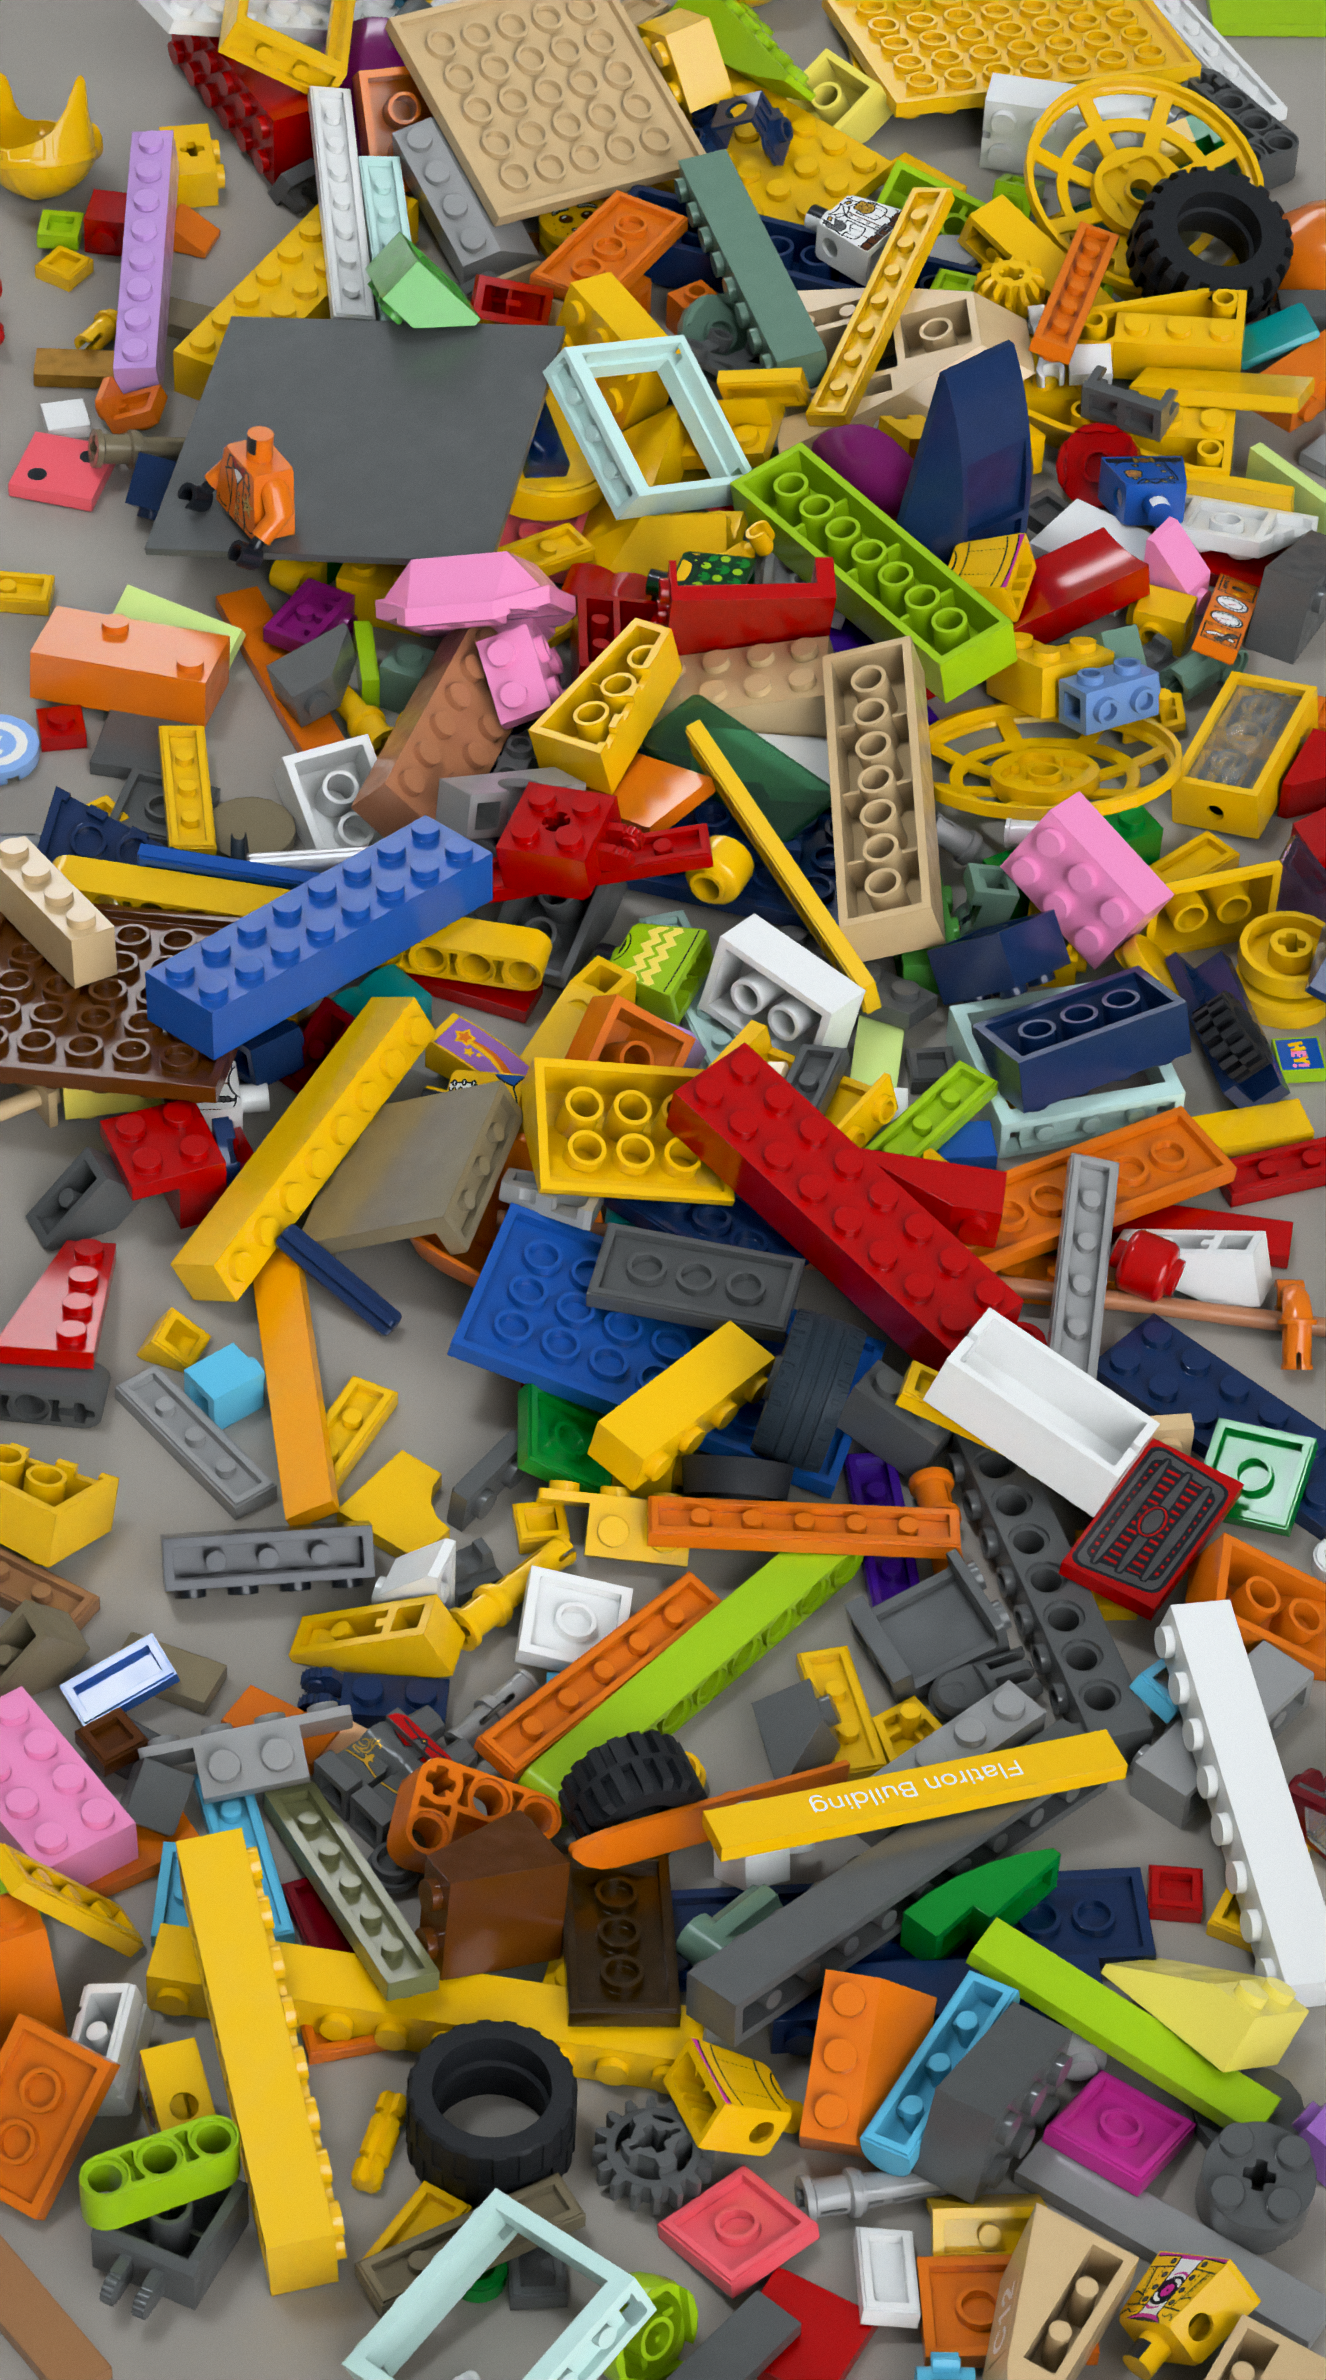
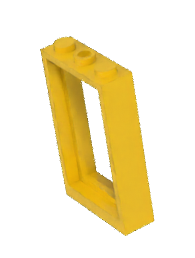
M225 0L218 46L219 53L307 95L310 86L340 87L348 70L355 0H331L325 54L247 17L249 0Z

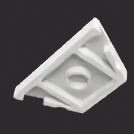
M1186 494L1184 519L1180 525L1199 553L1212 550L1228 553L1231 558L1237 560H1249L1252 558L1259 559L1293 545L1310 530L1317 532L1319 517Z

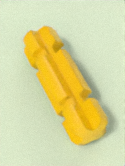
M385 2090L378 2096L374 2108L376 2113L371 2116L359 2150L361 2155L356 2159L351 2172V2185L357 2191L364 2190L374 2194L381 2189L385 2177L383 2172L389 2166L401 2132L399 2127L403 2125L406 2118V2096L402 2093Z

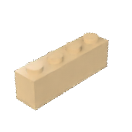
M26 836L9 838L2 841L0 844V912L75 989L118 974L114 925Z

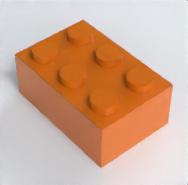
M406 66L362 70L352 77L362 156H393V132L429 117L434 118ZM403 177L405 195L408 197L413 196Z

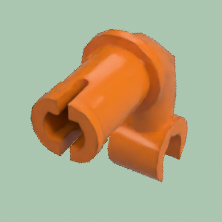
M1276 1279L1274 1287H1276L1277 1300L1276 1305H1274V1311L1282 1312L1281 1319H1277V1324L1282 1325L1281 1370H1296V1354L1297 1370H1313L1312 1325H1317V1320L1313 1318L1309 1294L1305 1290L1304 1280Z

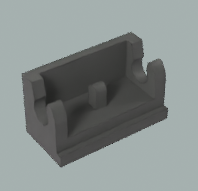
M1097 365L1089 378L1082 384L1081 417L1115 425L1123 431L1160 442L1179 412V403L1174 402L1178 390L1169 388L1161 400L1139 394L1138 391L1126 390L1108 384V380L1102 378L1107 368Z

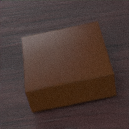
M121 1707L112 1710L75 1731V1743L104 1777L138 1760V1749L147 1747L149 1741Z

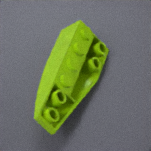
M678 0L669 10L671 12L675 9L683 8L709 17L724 65L737 71L747 80L786 98L811 102L816 96L807 84L808 75L793 63L794 60L780 49L779 44L771 37L775 32L759 19V15L743 1L739 3L736 0Z

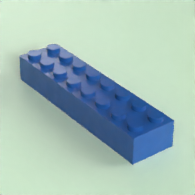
M424 815L146 971L147 1019L212 1060H216L493 900V853L429 816Z

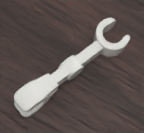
M1044 304L1027 306L1029 334L1034 335L1045 308ZM1036 353L1039 358L1036 368L1037 386L1045 388V377L1048 376L1056 377L1059 380V386H1063L1065 383L1064 365L1061 362L1046 361Z

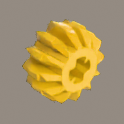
M1013 256L1010 260L996 257L993 263L982 264L981 271L977 273V280L974 281V292L1026 319L1029 317L1027 306L1043 304V300L1046 297V286L1041 268L1031 266L1030 260L1020 262L1016 261Z

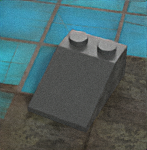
M624 881L595 886L592 894L585 900L547 894L507 900L504 902L496 922L538 929L550 938L553 947L543 976V985L564 991L568 983L581 971L610 929L628 885Z

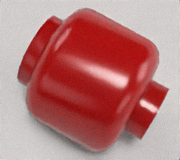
M1142 1229L1132 1234L1129 1241L1120 1238L1109 1260V1266L1116 1269L1114 1275L1116 1287L1151 1303L1159 1301L1163 1295L1171 1298L1186 1265V1261L1180 1259V1248L1176 1243Z

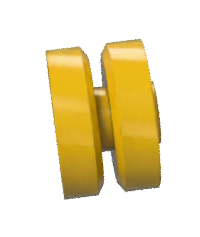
M1273 911L1256 917L1243 929L1237 952L1238 964L1236 972L1257 1019L1262 1025L1277 1029H1302L1317 1024L1326 1017V1003L1305 992L1321 930L1326 924L1315 916L1296 911Z

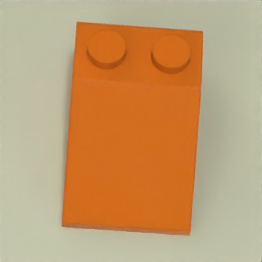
M1224 1532L1199 1554L1189 1567L1185 1604L1230 1599L1247 1654L1265 1640L1314 1672L1313 1680L1326 1681V1583Z

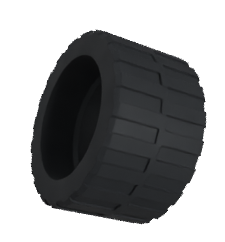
M489 2019L478 2020L476 2023L471 2024L463 2023L433 2038L431 2043L426 2048H423L415 2058V2065L410 2068L407 2078L406 2090L407 2155L421 2183L425 2180L472 2206V2209H477L495 2188L508 2195L559 2172L561 2177L567 2173L572 2163V2153L575 2152L578 2094L577 2079L573 2076V2066L568 2057L562 2054L560 2047L552 2039L548 2040L541 2035V2032L531 2027L526 2028L517 2025V2022L506 2020L504 2022H497ZM502 2095L523 2102L532 2108L540 2118L534 2124L518 2133L502 2137H483L467 2133L455 2127L446 2120L443 2114L456 2103L470 2097Z

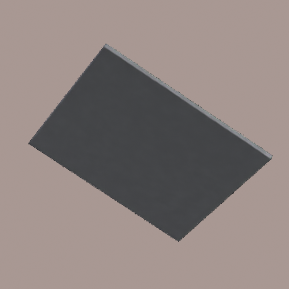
M232 316L145 546L146 555L228 558V550L234 541L251 542L248 535L216 500V490L212 492L213 503L206 512L185 509V506L190 501L179 499L178 490L187 482L202 485L206 481L204 475L222 459L224 448L230 443L247 440V431L255 426L267 427L274 432L273 445L290 463L294 472L295 534L276 538L270 546L265 544L262 548L264 560L408 565L413 559L497 552L550 387L543 371L561 352L567 333L566 327L476 324L475 326L413 328L406 321L398 325L394 321Z

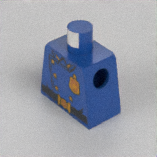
M1182 456L1101 457L1098 499L1121 524L1153 525L1154 527H1159L1169 516L1177 519L1179 523L1183 522L1187 480Z

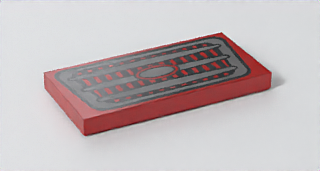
M1153 1438L1062 1560L1058 1574L1151 1621L1239 1499L1244 1483Z

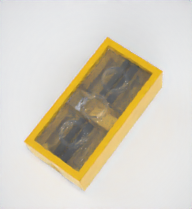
M1231 671L1183 756V768L1180 777L1171 787L1172 822L1259 839L1280 801L1282 782L1313 728L1318 729L1317 687Z

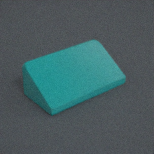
M1297 303L1246 326L1241 368L1244 370L1250 369L1319 338L1320 332L1306 307L1302 303Z

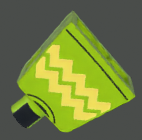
M644 923L632 926L621 947L601 942L596 947L593 956L594 959L599 955L637 975L635 1004L658 1018L677 1026L708 975L714 958L708 930Z

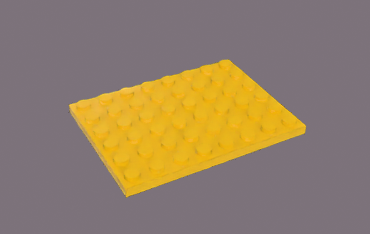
M822 0L821 7L867 76L882 86L887 96L886 104L896 118L913 119L921 114L937 112L952 114L960 109L976 107L985 109V100L993 73L1076 85L1102 76L1121 74L1151 76L1180 85L1188 81L1190 77H1200L1201 63L1153 0Z

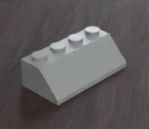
M429 117L392 133L393 156L400 157L402 175L415 199L419 200V207L461 285L475 278L476 274H482L487 270H491L500 276L539 260V254L521 220L494 227L435 118Z

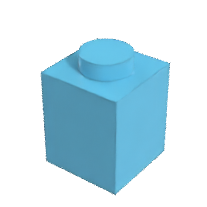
M234 1343L184 1369V1392L222 1430L264 1407L265 1372L254 1357H247Z

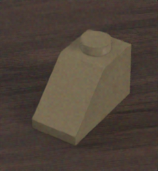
M25 1599L0 1627V1697L21 1686L30 1696L58 1686L90 1650V1647L68 1612Z

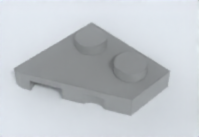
M510 1167L501 1181L499 1193L500 1201L509 1204L511 1202L536 1211L540 1215L588 1231L591 1230L604 1202V1197L538 1193L534 1172Z

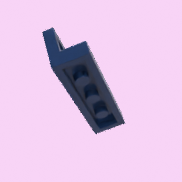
M1222 950L1195 969L1176 951L1164 959L1180 997L1187 1001L1188 1015L1193 1026L1195 1022L1191 1017L1192 1012L1226 990L1242 1003L1244 1010L1247 1009L1252 1015L1251 1019L1254 1023L1258 1024L1261 1029L1260 1033L1265 1036L1232 960ZM1196 1031L1222 1093L1237 1107L1244 1108L1278 1102L1291 1093L1274 1054L1271 1055L1274 1058L1272 1063L1244 1082L1237 1083L1234 1078L1231 1079L1227 1075L1225 1069L1222 1070L1220 1068L1218 1060L1211 1056L1208 1052L1210 1049L1206 1044H1203L1200 1039L1201 1034Z

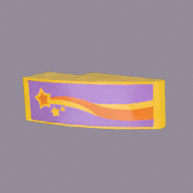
M454 1012L435 1030V1036L425 1048V1067L448 1079L451 1078L455 1070L521 1074L526 1076L530 1067L526 1061L505 1044Z

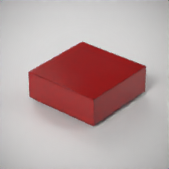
M1149 1864L1147 1873V1907L1150 1920L1201 1924L1203 1912V1869Z

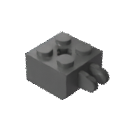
M237 2179L233 2185L222 2191L118 2229L103 2231L93 2228L91 2232L92 2264L94 2268L108 2273L99 2293L100 2302L114 2306L131 2283L141 2287L134 2297L131 2313L142 2320L149 2318V2315L152 2314L153 2309H155L162 2297L196 2310L249 2224L248 2183Z

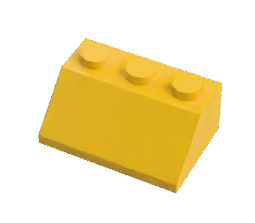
M1280 860L1165 882L1164 884L1175 895L1139 934L1154 942L1167 956L1175 951L1181 954L1238 942L1244 927L1258 916L1276 911L1283 865Z

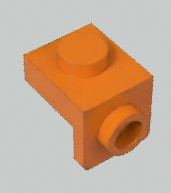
M109 376L102 380L95 398V408L98 416L107 423L113 434H122L128 430L136 429L147 430L159 423L168 396L161 384L123 394L114 378Z

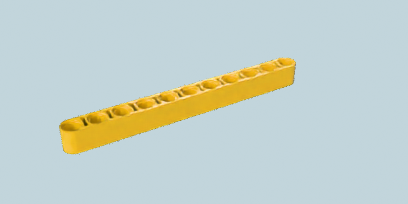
M61 855L52 862L91 903L244 917L290 891L289 889L74 855ZM462 917L375 968L395 964L406 973L512 990L531 991L537 989L542 983L553 946L550 938L538 929Z

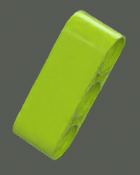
M214 2114L203 2116L88 2159L82 2165L79 2172L82 2218L89 2226L96 2230H114L230 2187L239 2178L241 2169L238 2127L225 2116ZM110 2191L111 2193H105V2194H104V2193H100V2192Z

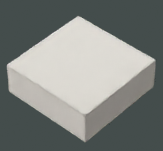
M1110 343L1076 345L1068 365L1069 385H1082L1097 365L1107 368L1102 378L1108 380V384H1112L1113 371Z
M83 398L40 404L41 417L46 433L74 439L90 436L91 424Z

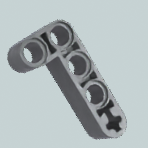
M1201 68L1200 77L1189 78L1187 88L1216 105L1235 123L1246 137L1257 157L1266 190H1271L1293 180L1299 149V138L1296 134L1220 72L1210 68ZM1185 110L1187 116L1191 115ZM1233 159L1229 163V174L1238 176L1242 172L1236 160Z
M95 1362L94 1370L0 1363V1420L71 1428L94 1427L101 1422L111 1380L109 1371L97 1362Z

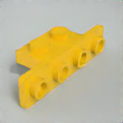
M549 1480V1488L539 1487L537 1490L536 1502L588 1508L583 1557L687 1568L689 1548L647 1546L648 1499L631 1498V1490L629 1488L601 1486L600 1494L579 1492L580 1483ZM652 1492V1496L683 1497V1495L676 1493Z

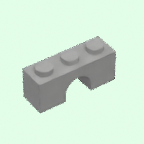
M556 767L440 778L435 820L469 840L500 837L528 782L586 791V783Z

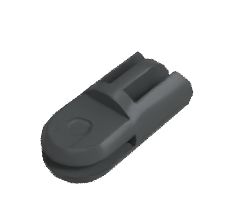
M1022 1646L944 1672L935 1679L930 1687L928 1700L930 1709L939 1719L949 1722L1008 1680L1030 1698L1042 1694L1043 1685L1038 1678L1031 1679L1035 1670L1029 1660H1022L1025 1657V1651Z

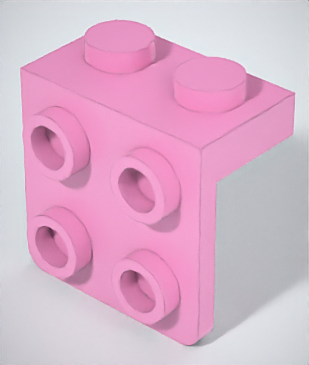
M527 623L476 642L498 718L505 730L541 717L568 689H562L558 676L564 673V667L555 647L550 648L543 634L538 636Z

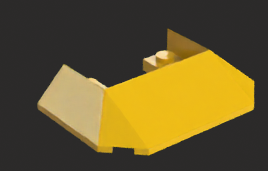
M767 398L717 400L750 466L758 467L770 459L784 417V403ZM674 404L661 408L622 431L649 487L680 483L684 470L706 469ZM604 496L599 504L589 510L582 535L596 548L593 560L586 563L602 566L614 574L631 572L648 577L652 568L668 572L669 560H676L677 568L683 553L688 551L712 554L727 551L743 541L748 522L744 511L676 512L616 520Z

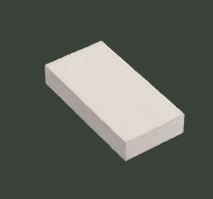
M856 2227L853 2237L860 2324L917 2329L921 2311L912 2231Z

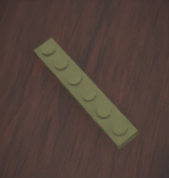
M310 1782L264 1792V1812L385 2000L392 2001L400 1998H409L414 1995L439 1990L440 1971L316 1783Z

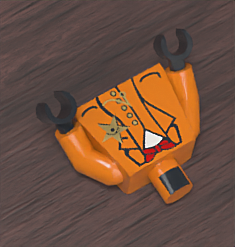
M263 426L250 428L247 431V440L228 444L224 448L222 459L204 475L206 481L202 485L187 482L178 490L179 499L190 501L185 506V509L196 512H206L209 510L213 503L212 492L217 491L216 500L251 539L250 543L236 540L228 550V559L236 562V566L247 570H255L261 566L264 556L262 548L265 544L270 546L276 538L295 534L294 472L290 463L274 447V432L270 428Z

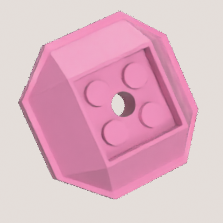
M507 551L413 559L408 563L386 597L375 600L376 618L430 637H446L455 629L488 626L499 634L527 623L538 636L543 634L548 641L555 635L556 627L565 625L576 615L575 596L559 590L536 564Z

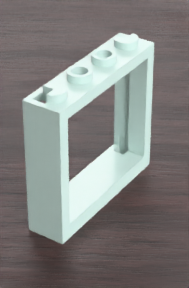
M684 334L564 347L543 371L616 520L733 505L730 483L751 471L752 468ZM679 349L681 354H676L675 352ZM657 371L711 479L649 487L594 378Z
M1087 983L1023 993L1003 1000L999 997L949 1006L946 1042L948 1046L953 1047L955 1062L957 1063L960 1060L992 1078L972 1034L971 1025ZM1172 1063L1144 1070L1151 1085L1060 1100L1049 1104L1041 1111L1027 1112L1025 1114L1018 1108L1010 1109L1005 1098L998 1091L997 1095L978 1112L981 1121L990 1120L998 1159L1074 1146L1176 1107L1182 1106L1184 1108L1186 1092ZM1157 1107H1162L1163 1111H1157ZM1016 1132V1137H1010V1133Z
M495 2188L485 2201L473 2211L470 2218L443 2249L436 2253L428 2266L407 2290L395 2300L393 2306L372 2330L358 2342L342 2365L354 2380H395L392 2377L518 2233L602 2287L522 2380H597L657 2308L635 2277ZM627 2303L628 2307L621 2314L619 2310Z

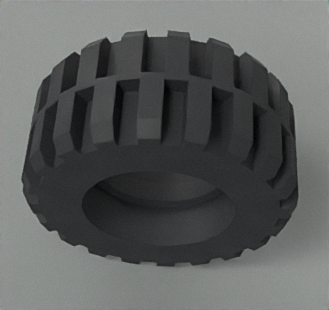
M1207 166L1192 167L1189 173L1186 169L1173 172L1169 178L1161 179L1153 187L1151 193L1147 195L1128 234L1126 242L1128 249L1125 255L1127 266L1132 268L1129 275L1135 287L1143 289L1141 293L1143 298L1189 290L1197 291V289L1209 288V291H1217L1218 289L1247 290L1245 324H1248L1269 306L1291 265L1290 259L1293 256L1294 243L1290 238L1292 230L1288 219L1282 220L1285 212L1277 200L1272 202L1268 198L1270 195L1268 190L1261 184L1258 187L1249 182L1250 177L1242 173L1235 176L1229 174V169L1215 167L1214 171H1210L1207 169ZM1197 231L1220 239L1234 252L1239 265L1218 266L1203 261L1185 246L1179 233Z

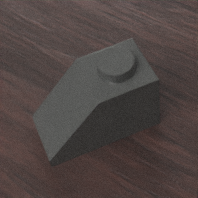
M342 623L266 667L275 696L302 728L341 706L357 656L349 629L345 623Z
M86 1146L25 1217L44 1248L54 1251L62 1248L67 1240L79 1241L89 1239L117 1229L142 1199L132 1201L110 1155Z
M810 1678L751 1703L774 1780L831 1764L841 1747L834 1726L842 1721L831 1695L828 1693L821 1696Z

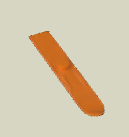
M842 1760L741 1790L727 1791L720 1796L612 1826L570 1843L568 1853L585 1867L602 1870L625 1866L704 1843L710 1840L702 1827L703 1811L735 1805L743 1801H755L847 1782L850 1763L847 1760Z

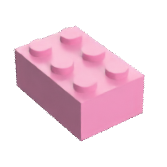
M1080 791L1049 810L1000 866L1041 912L1054 909L1062 935L1094 970L1115 956L1114 951L1135 934H1139L1175 895Z

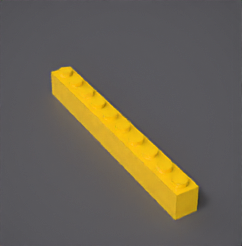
M161 1923L146 1974L147 2005L150 2010L161 2011L170 2016L187 2015L209 2019L189 1927ZM275 1941L276 1945H280L286 1973L284 1981L287 1995H291L298 2027L296 2028V2033H301V2025H312L315 2033H321L323 2037L334 2042L375 2035L374 2040L377 2045L386 2050L420 2052L431 2043L433 2038L440 2033L444 2034L452 2030L454 2026L463 2023H476L478 2020L491 2019V2021L504 2022L506 2020L517 2022V2025L526 2028L531 2027L541 2032V2035L548 2040L552 2039L560 2047L562 2054L568 2057L573 2066L574 2077L597 2080L611 2086L628 2085L653 2089L668 2095L670 2093L663 2079L689 2037L706 2042L707 2028L686 2015V2005H681L680 2027H568L565 1986L483 1973L443 1981L439 1979V1990L414 1995L409 1998L386 2001L356 1953Z

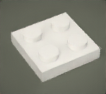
M532 1565L527 1576L514 1662L557 1672L563 1671L629 1619L633 1588Z

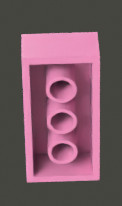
M21 1686L0 1697V1843H5L86 1886L138 1859L136 1822Z

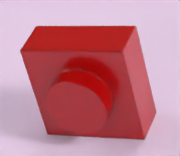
M81 704L36 709V723L42 752L87 748V735Z

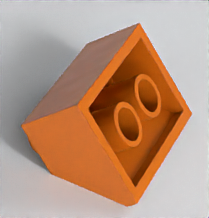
M618 994L592 997L564 1059L683 1068L696 1039Z
M825 1970L799 2132L800 2148L867 2158L862 2152L860 2137L933 2027L937 1997L883 1978Z

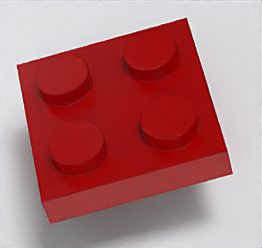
M176 1100L99 1121L100 1136L132 1201L163 1193L180 1229L201 1224L228 1188L226 1183V1161L196 1103H191L187 1100ZM236 1127L234 1128L236 1139H233L236 1160L240 1162L242 1169L254 1152L242 1128Z

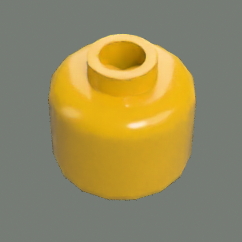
M714 835L710 837L714 867L686 871L685 877L691 891L698 899L709 904L725 905L733 902L739 896L753 876L754 862L750 852L738 840L725 835Z

